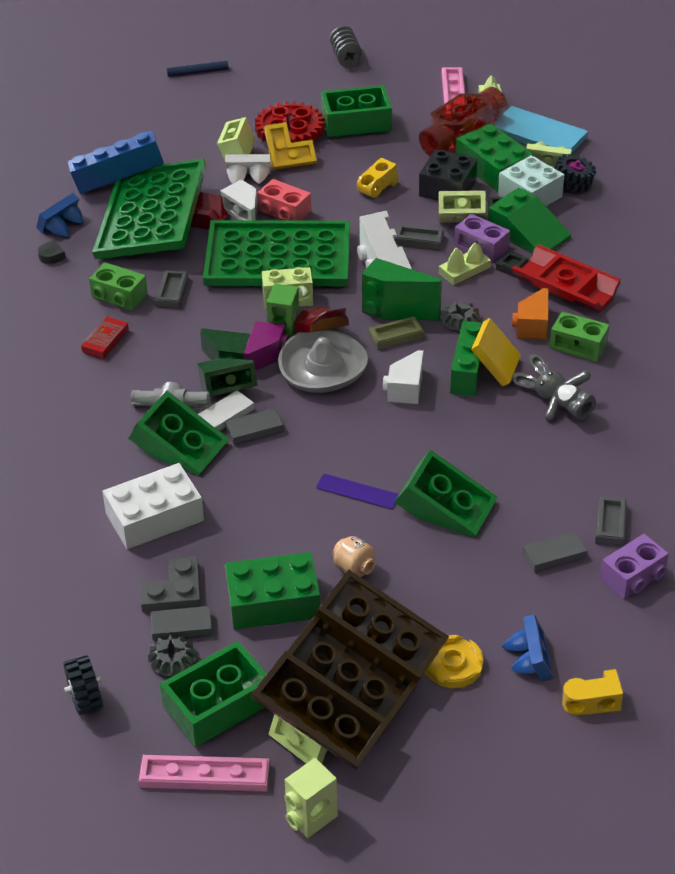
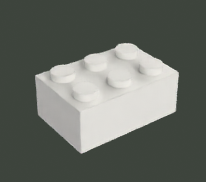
M180 463L102 491L106 515L126 549L204 521L202 497Z

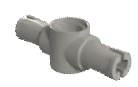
M167 382L162 388H155L154 391L132 390L131 392L133 407H152L166 390L189 408H209L211 401L209 391L188 392L187 389H184L176 382Z

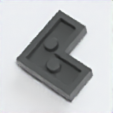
M197 556L168 559L169 580L140 583L142 612L200 607Z

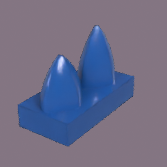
M72 193L40 213L36 228L42 234L49 230L56 235L69 237L68 227L64 220L66 219L73 223H83V215L78 207L79 198Z
M535 614L523 617L525 628L515 632L502 645V648L511 651L529 650L521 655L511 668L522 674L537 673L541 681L552 679L553 674L545 632Z

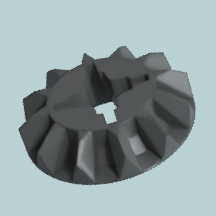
M453 301L451 305H445L444 310L441 311V321L450 329L461 330L463 321L479 323V308L474 307L473 303L465 304L464 301L461 303Z
M170 634L168 639L158 638L156 645H150L148 662L150 667L158 674L174 676L195 663L196 650L193 647L192 641H186L183 635L179 638H173ZM170 650H175L173 661H171L168 655Z

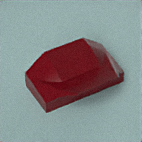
M204 192L199 193L191 222L192 227L209 230L211 220L229 219L228 213L224 209L222 196Z
M322 306L302 310L294 321L295 332L311 333L349 326L346 308L330 310Z

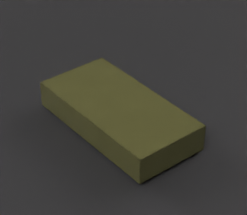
M410 317L368 328V335L376 349L379 350L424 338V331L416 318Z

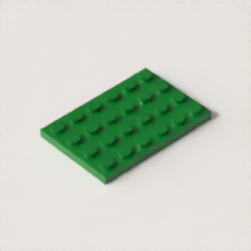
M205 159L161 164L116 181L92 251L94 258L110 259L118 256H133L135 254L156 253L158 251L185 248L207 167Z
M211 220L203 285L215 287L262 286V271L310 267L313 287L348 286L350 221Z

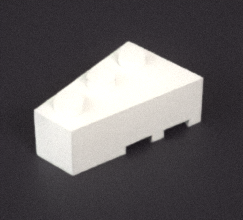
M387 211L360 216V246L357 247L359 259L365 262L366 268L375 258H379L412 269L403 247H397L393 238L397 236L395 229H389L388 227L389 215Z

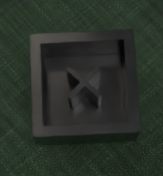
M434 150L419 173V196L439 201V191H471L477 181L478 159L467 155L449 153L445 150Z

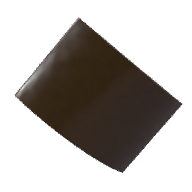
M348 569L317 609L315 616L290 648L284 651L250 697L357 770L414 691L449 636Z

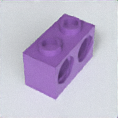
M470 214L455 227L454 246L468 252L472 244L477 243L481 246L483 254L491 259V263H494L509 250L510 230L478 216Z
M642 534L602 560L600 580L622 599H626L632 594L641 592L646 585L654 580L661 579L665 575L669 553L646 534Z

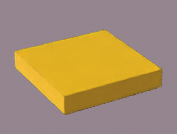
M489 318L483 322L471 350L501 386H505L511 382L521 354L492 319Z

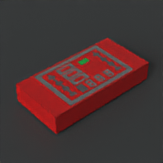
M107 316L81 345L82 352L104 359L129 330L128 323Z

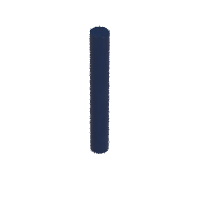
M227 60L166 68L167 76L229 69Z

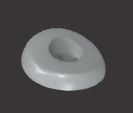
M327 329L295 334L282 346L278 361L280 371L290 385L305 392L326 393L339 390L356 381L365 371L368 356L364 347L352 337Z

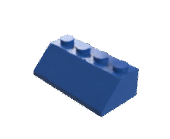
M152 131L141 132L133 138L119 140L114 145L97 148L92 153L78 155L72 160L67 161L79 194L164 164Z

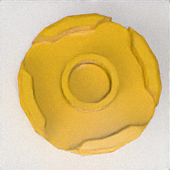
M448 635V640L426 671V675L439 686L451 689L463 688L474 683L480 677L484 662L482 651L470 639L468 642L463 640L462 636Z

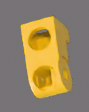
M380 158L359 177L357 190L372 198H376L388 185L395 186L399 182L397 164Z
M616 669L605 670L603 678L591 680L573 678L568 680L563 687L562 706L564 710L572 715L621 711L623 691Z

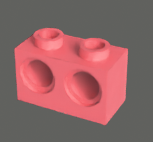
M272 179L257 192L258 211L280 220L302 221L311 212V193Z

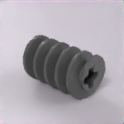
M349 26L337 27L330 36V43L337 60L343 67H354L358 65L362 54L360 45L352 28Z

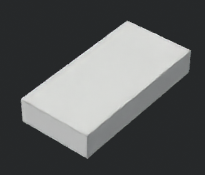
M237 390L198 415L221 431L226 428L225 421L245 416L253 411L254 402Z

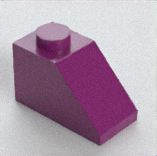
M255 321L244 351V360H253L255 370L278 361L280 350L289 339V335H285V324Z

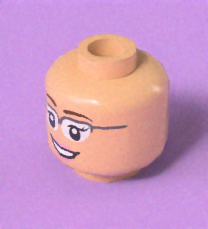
M356 536L341 539L333 549L334 565L344 573L349 569L358 576L363 577L365 574H370L376 565L374 548Z

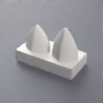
M270 154L225 155L226 172L232 184L240 179L244 181L246 174H250L253 180L260 184L268 174H271Z

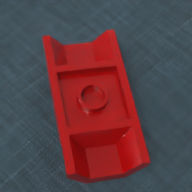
M539 244L535 247L530 261L522 268L514 266L512 268V272L518 278L528 281L541 289L548 288V292L573 303L577 301L580 305L599 313L613 301L621 283V279Z

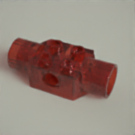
M488 87L478 94L460 93L430 113L432 125L419 133L421 148L428 156H431L434 150L448 151L456 147V138L482 128L485 125L493 124L495 126L494 119L505 113L507 109L504 95L495 87Z

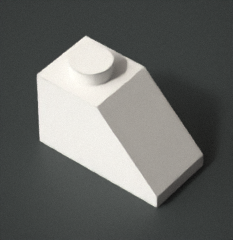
M240 179L220 191L224 209L228 214L238 220H256V188Z
M418 350L390 365L389 375H384L383 391H387V402L418 404L423 373V351Z

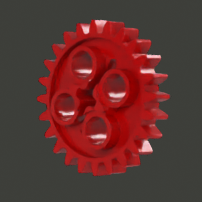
M285 101L284 105L276 103V107L269 105V110L262 109V113H258V117L255 118V133H257V137H261L262 142L267 141L264 131L265 125L287 122L288 131L290 126L289 137L291 143L308 140L318 141V137H322V132H325V117H323V113L318 112V108L312 109V105L305 106L304 102L300 105H297L296 101L292 104Z

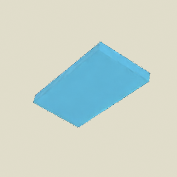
M511 106L493 123L494 126L516 142L527 145L543 141L546 146H564L566 149H572V153L588 137L587 130Z

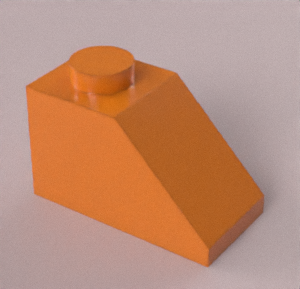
M543 288L518 303V312L512 314V328H517L516 338L547 339L548 288Z

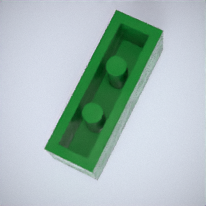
M474 321L462 322L451 368L450 393L476 396L483 363L471 349L483 323Z

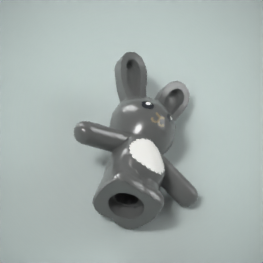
M532 354L529 357V363L532 369L539 375V378L537 379L520 372L512 376V381L517 387L536 391L543 399L550 400L545 413L547 421L554 420L559 406L569 411L579 421L585 420L596 406L594 395L584 392L577 387L590 379L591 374L589 371L585 370L565 382L559 372L550 370L540 355Z

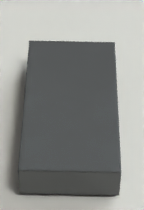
M398 224L397 236L394 237L396 245L440 250L444 238V230Z
M164 271L155 299L156 307L180 309L189 279L187 271Z
M275 408L225 421L226 430L233 444L284 431L283 423Z
M599 496L595 543L624 546L627 499Z
M573 531L523 545L522 553L532 570L537 572L586 558L587 550L576 532Z
M210 606L151 611L153 641L158 640V638L168 639L170 634L173 638H179L182 635L184 638L212 635Z

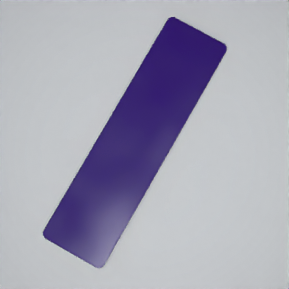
M323 474L316 485V488L389 509L394 507V501L399 495L328 474Z

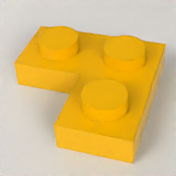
M287 122L265 125L264 131L273 170L316 164L317 159L313 140L291 143Z

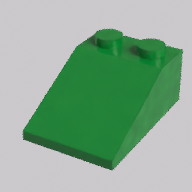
M519 187L488 208V221L510 230L509 242L533 254L538 244L555 250L571 238V233L537 196Z
M375 258L362 273L363 313L383 320H402L415 317L416 320L439 321L441 318L442 279L379 258Z
M168 390L136 423L128 438L147 454L172 465L180 463L184 470L197 476L201 474L229 441L228 437Z
M430 449L416 465L394 503L418 519L475 537L498 496Z

